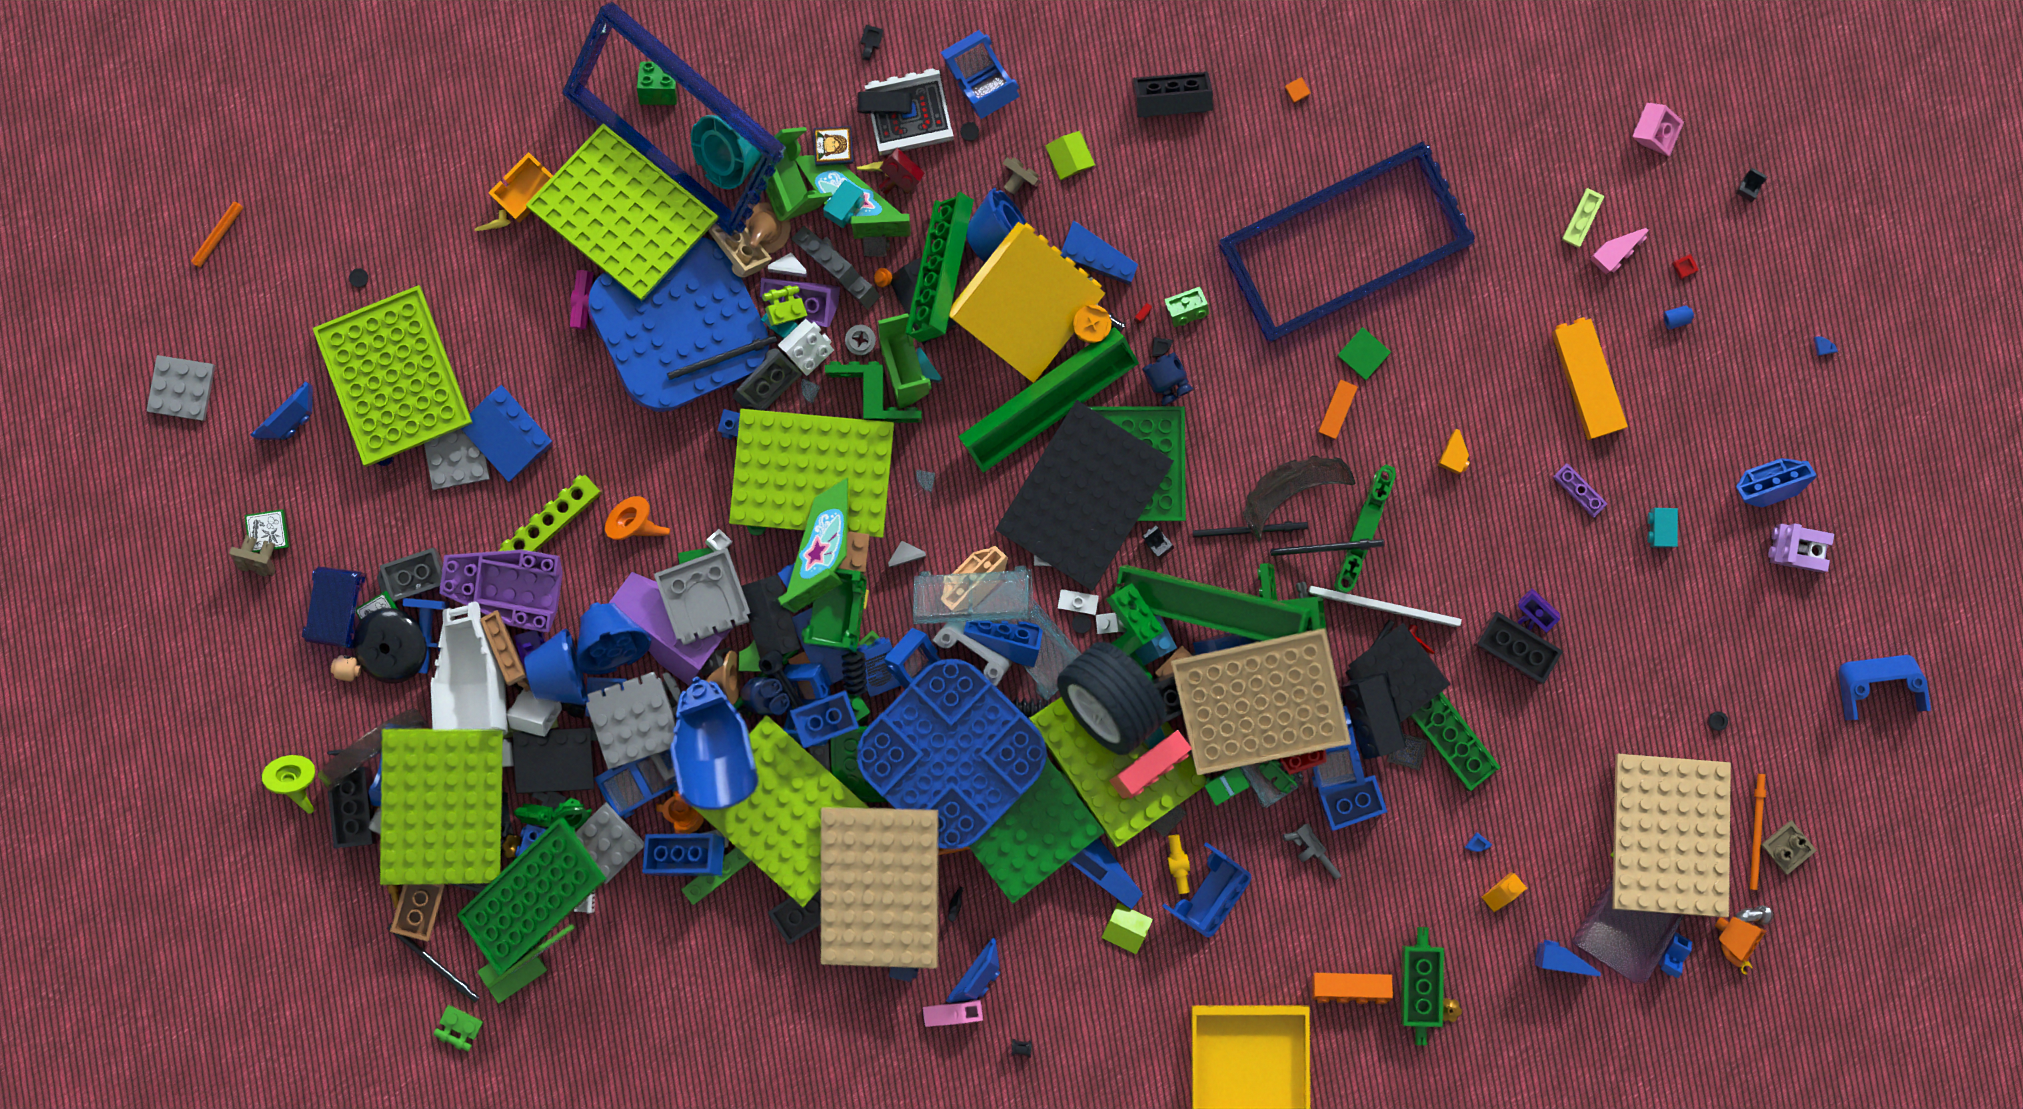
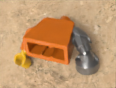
M1760 905L1752 910L1753 908H1745L1738 912L1735 917H1732L1730 922L1721 917L1715 924V927L1723 932L1719 940L1722 942L1721 948L1726 959L1735 966L1740 967L1743 974H1748L1743 969L1745 966H1750L1753 969L1748 959L1766 933V930L1749 922H1756L1760 925L1769 924L1773 920V912L1767 906Z

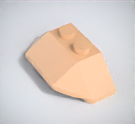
M996 546L973 552L946 580L941 601L953 613L975 608L1002 581L1008 557Z

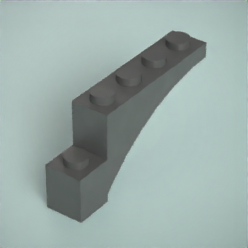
M803 226L791 238L797 246L816 261L867 310L881 297L874 287L862 278L849 262L806 226Z

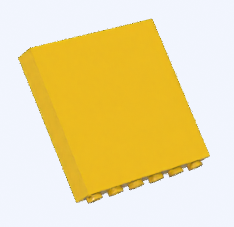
M1018 222L952 304L949 316L1034 383L1074 334L1073 320L1078 310L1087 305H1097L1105 295V292L1100 289L1102 285L1095 279L1090 281L1087 278L1089 276L1087 272L1081 268L1077 270L1074 267L1075 262L1068 257L1064 259L1060 256L1062 252L1054 245L1052 248L1048 246L1047 243L1049 241L1041 234L1036 236L1033 227L1028 223L1023 225Z
M1191 1006L1192 1109H1310L1309 1006Z

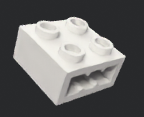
M805 319L778 346L798 369L807 376L834 349L830 345L832 341L825 334L821 335L819 333L821 328L815 322L811 324Z
M523 689L521 694L516 697L512 708H509L507 711L509 726L513 729L545 737L562 710L561 702L535 699L531 689L528 692Z

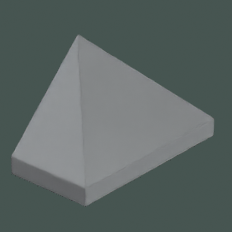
M901 541L888 564L890 568L925 558L926 554L924 551Z

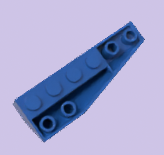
M1099 838L1068 860L1130 909L1135 906L1143 895Z

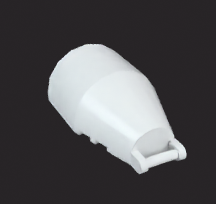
M476 601L469 603L467 606L443 610V626L438 645L441 649L439 659L435 660V665L437 666L435 678L432 677L433 729L503 730L504 736L508 733L505 678L480 621V606ZM468 613V617L455 620V616Z

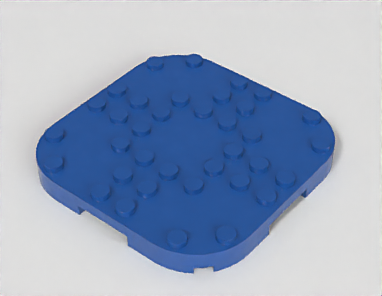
M701 237L643 301H640L606 272L596 279L591 288L588 298V313L591 322L617 369V375L625 391L641 407L652 409L655 412H668L694 402L695 399L747 379L764 362L769 345L764 346L762 350H753L669 380L667 377L668 372L750 344L752 340L768 337L766 327L741 277L732 271L733 263L718 243L710 239Z
M948 659L928 666L864 731L858 744L857 761L864 778L896 809L938 810V847L959 849L977 841L1039 778L1046 763L1047 749L1039 729L976 667L961 660Z

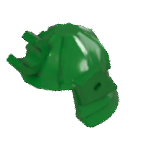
M570 798L568 801L560 803L555 809L550 826L559 818H564L575 833V829L581 827L591 816L592 809L585 810L584 804H580V801Z

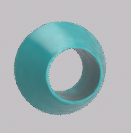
M706 115L699 118V121L692 127L691 148L697 165L703 167L707 173L705 177L710 182L722 189H733L743 183L764 153L765 139L760 127L749 118Z

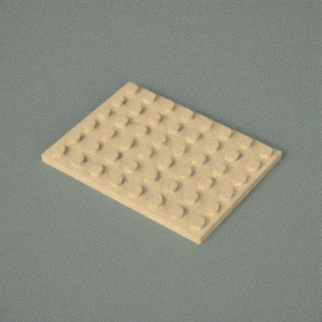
M1325 628L1171 661L1197 775L1351 744Z
M1629 754L1615 755L1612 909L1729 917L1730 762Z
M821 808V964L918 968L938 967V810Z

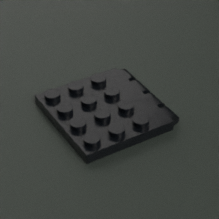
M1404 623L1348 665L1350 669L1345 672L1350 680L1385 674L1399 723L1451 685Z

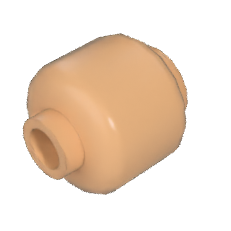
M340 655L338 658H334L331 673L338 680L351 682L356 676H360L361 665H359L355 657Z

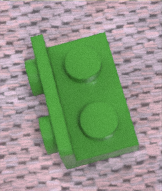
M1200 287L1164 300L1174 327L1183 326L1188 322L1202 319L1209 315L1208 303Z

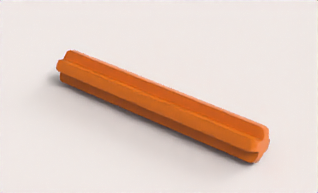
M234 201L191 260L194 265L201 267L242 211L243 207L239 203Z

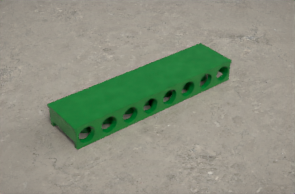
M958 192L956 197L942 202L934 201L906 328V334L918 342L944 335L946 332L974 202L973 198L966 196L962 192ZM919 306L920 309H919V311L916 313V308ZM914 323L918 326L919 330H912Z
M1442 692L1409 716L1468 792L1472 791L1473 788L1501 768Z

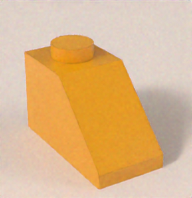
M1453 430L1437 464L1455 474H1460L1462 471L1465 472L1469 465V461H1467L1469 454L1460 430Z
M1510 872L1481 898L1495 912L1513 901L1527 887L1515 873Z

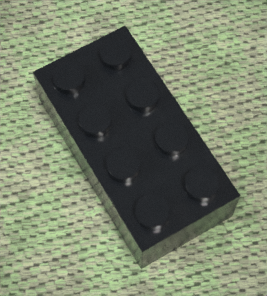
M1498 611L1492 613L1474 643V646L1539 685L1546 682L1563 653L1561 649Z
M370 767L326 771L333 848L377 844L376 832L369 829V823L375 815L374 806L371 805V799L368 795L369 788L372 785Z
M821 888L804 907L794 898L790 897L768 912L788 945L821 924Z

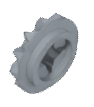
M865 325L853 326L845 336L847 348L856 355H866L872 351L876 342L874 332ZM861 333H863V339L868 342L862 343L858 348V342L855 339L859 338Z

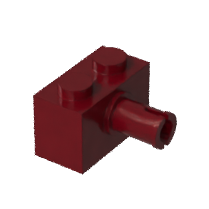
M896 148L880 166V169L888 177L879 185L881 191L885 188L883 193L888 194L898 185L908 194L920 182L925 173L899 148Z

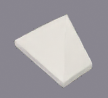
M792 253L768 265V270L772 273L807 277L806 269Z

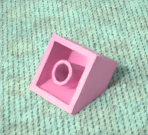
M1647 103L1635 128L1633 138L1647 148L1670 156L1684 121L1666 105Z

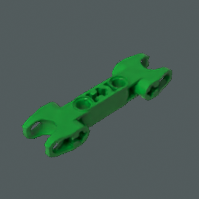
M1385 464L1375 473L1349 542L1367 538L1369 540L1373 539L1385 501L1390 494L1396 477L1394 467ZM1382 472L1387 473L1388 480H1384L1381 477ZM1346 550L1344 560L1340 565L1334 582L1335 591L1348 593L1354 588L1368 550ZM1353 562L1352 566H1354V568L1350 569L1351 565L1348 563ZM1342 578L1349 582L1347 588L1341 585Z

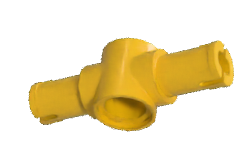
M1179 834L1168 836L1171 851L1170 857H1168L1170 873L1176 878L1178 893L1190 892L1187 879L1188 871H1190L1188 856L1182 851Z

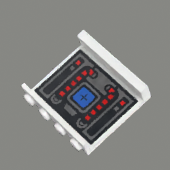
M928 69L924 73L917 75L916 73H909L899 79L898 77H890L887 81L880 83L879 81H871L865 86L867 92L912 93V114H871L880 156L891 154L896 148L905 151L954 140L939 70Z

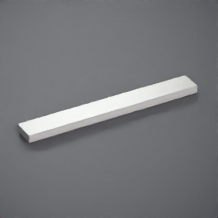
M1310 586L1308 589V594L1452 627H1459L1461 625L1462 619L1315 586Z

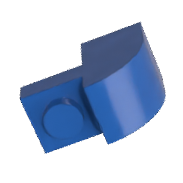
M1674 932L1660 955L1658 964L1661 965V970L1670 976L1679 978L1682 974L1683 962L1691 952L1692 941Z

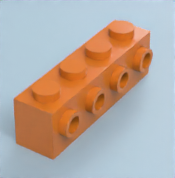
M1314 973L1312 976V1000H1317L1318 1003H1328L1329 1000H1337V1003L1342 1004L1349 1003V1001H1356L1357 1004H1367L1368 1001H1376V1004H1387V1001L1390 1002L1393 998L1392 975Z

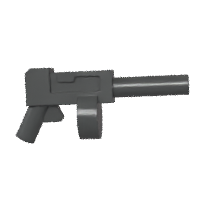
M1303 824L1295 832L1283 834L1284 842L1293 840L1297 846H1300L1302 843L1306 847L1297 855L1301 862L1313 856L1314 859L1318 858L1335 880L1341 876L1324 854L1326 848L1312 833L1313 829L1309 824Z

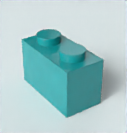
M844 179L823 208L824 217L844 228L846 223L849 224L852 221L851 216H854L857 208L860 209L865 202L864 191Z
M1678 508L1650 509L1647 516L1648 524H1650L1647 541L1650 543V548L1678 547Z

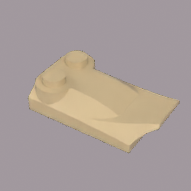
M738 217L728 221L719 220L708 230L733 263L732 271L739 277H747L760 271L772 260L760 243L755 249L749 246L752 234Z

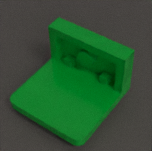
M648 61L640 63L637 82L639 105H677L676 80L678 64L676 62Z

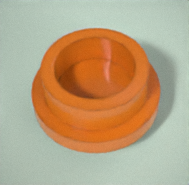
M879 268L874 275L875 284L879 287L889 285L892 281L890 271L886 268Z

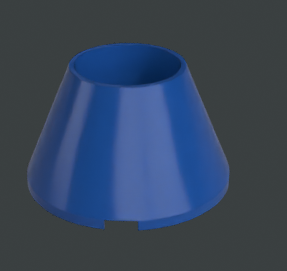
M996 188L988 192L970 219L966 235L971 248L984 262H987L1018 222L1023 225L1026 223L1024 216L1014 202L1002 190L995 191L997 190Z
M568 629L561 630L525 657L527 678L535 699L584 705L586 704L584 701H587L583 672L580 671L576 664L575 652L577 650Z

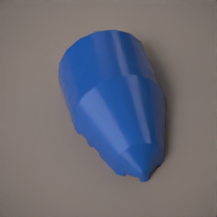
M695 677L692 679L693 683L687 691H683L679 696L676 713L677 723L673 731L675 735L673 743H671V753L679 794L690 806L702 810H719L732 807L752 795L759 783L747 725L717 683L701 680L700 677Z

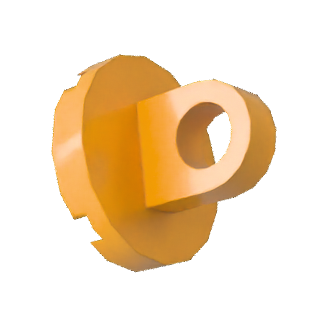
M1087 305L1076 313L1073 320V328L1079 339L1086 343L1094 344L1101 342L1107 337L1111 330L1112 322L1104 308L1099 305Z

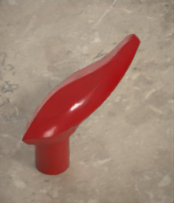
M1411 624L1409 631L1427 653L1434 654L1435 652L1415 636L1417 626Z

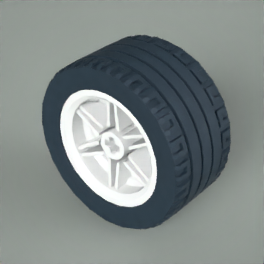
M1094 643L1058 675L1057 686L1071 714L1090 736L1113 753L1119 755L1129 754L1165 722L1166 708L1153 682L1126 653L1109 643Z

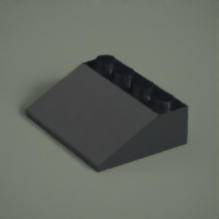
M591 728L549 730L545 737L524 731L513 732V756L517 794L595 790L594 741H591Z

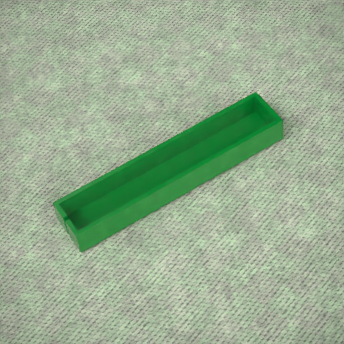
M1113 327L1107 337L1101 342L1091 343L959 435L958 438L974 463L984 473L1067 415L1076 400L1084 403L1137 366L1139 362L1125 337Z
M1129 565L1120 566L1117 584L1124 583V586L1115 587L1114 592L1115 594L1132 583L1155 615L1261 641L1305 633L1311 611L1308 608Z

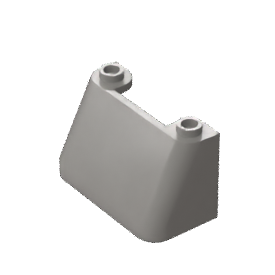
M961 615L953 616L938 632L933 642L940 648H949L953 645L955 646L958 641H961L989 662L984 669V676L996 687L1012 666L1013 661L964 635L967 619Z

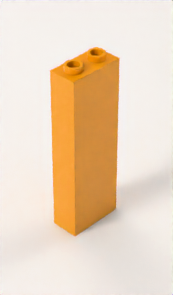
M1585 317L1574 320L1572 325L1567 326V323L1556 326V330L1551 334L1587 440L1627 428L1628 426L1592 319L1585 320Z

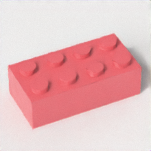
M1177 730L1109 781L1122 799L1127 797L1132 799L1144 791L1143 786L1146 788L1159 779L1157 775L1162 776L1173 769V763L1176 765L1189 756L1187 752L1192 748Z

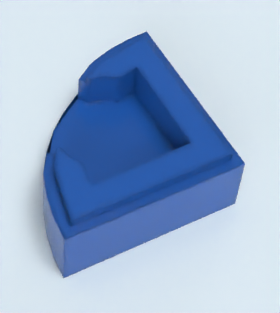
M1814 337L1817 356L1838 352L1835 344L1828 339Z
M1476 832L1465 848L1470 851L1480 852L1488 849L1492 844Z

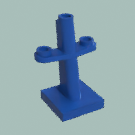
M403 598V606L419 607V628L423 637L426 638L427 654L425 662L418 673H428L430 670L431 647H438L439 643H431L434 610L447 609L450 606V602Z

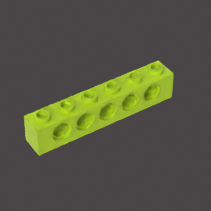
M579 475L572 481L573 485L569 489L564 488L554 502L551 500L543 507L544 511L542 513L533 515L529 519L530 523L525 528L523 526L516 530L515 536L511 540H505L500 545L501 549L499 551L516 550V544L523 541L525 544L523 550L537 552L596 500L602 492L588 476ZM577 490H581L583 493L582 498L579 500H575L573 497ZM562 503L568 504V510L565 513L559 511V506ZM553 516L554 522L546 526L545 518ZM537 528L539 536L533 539L530 536V532Z

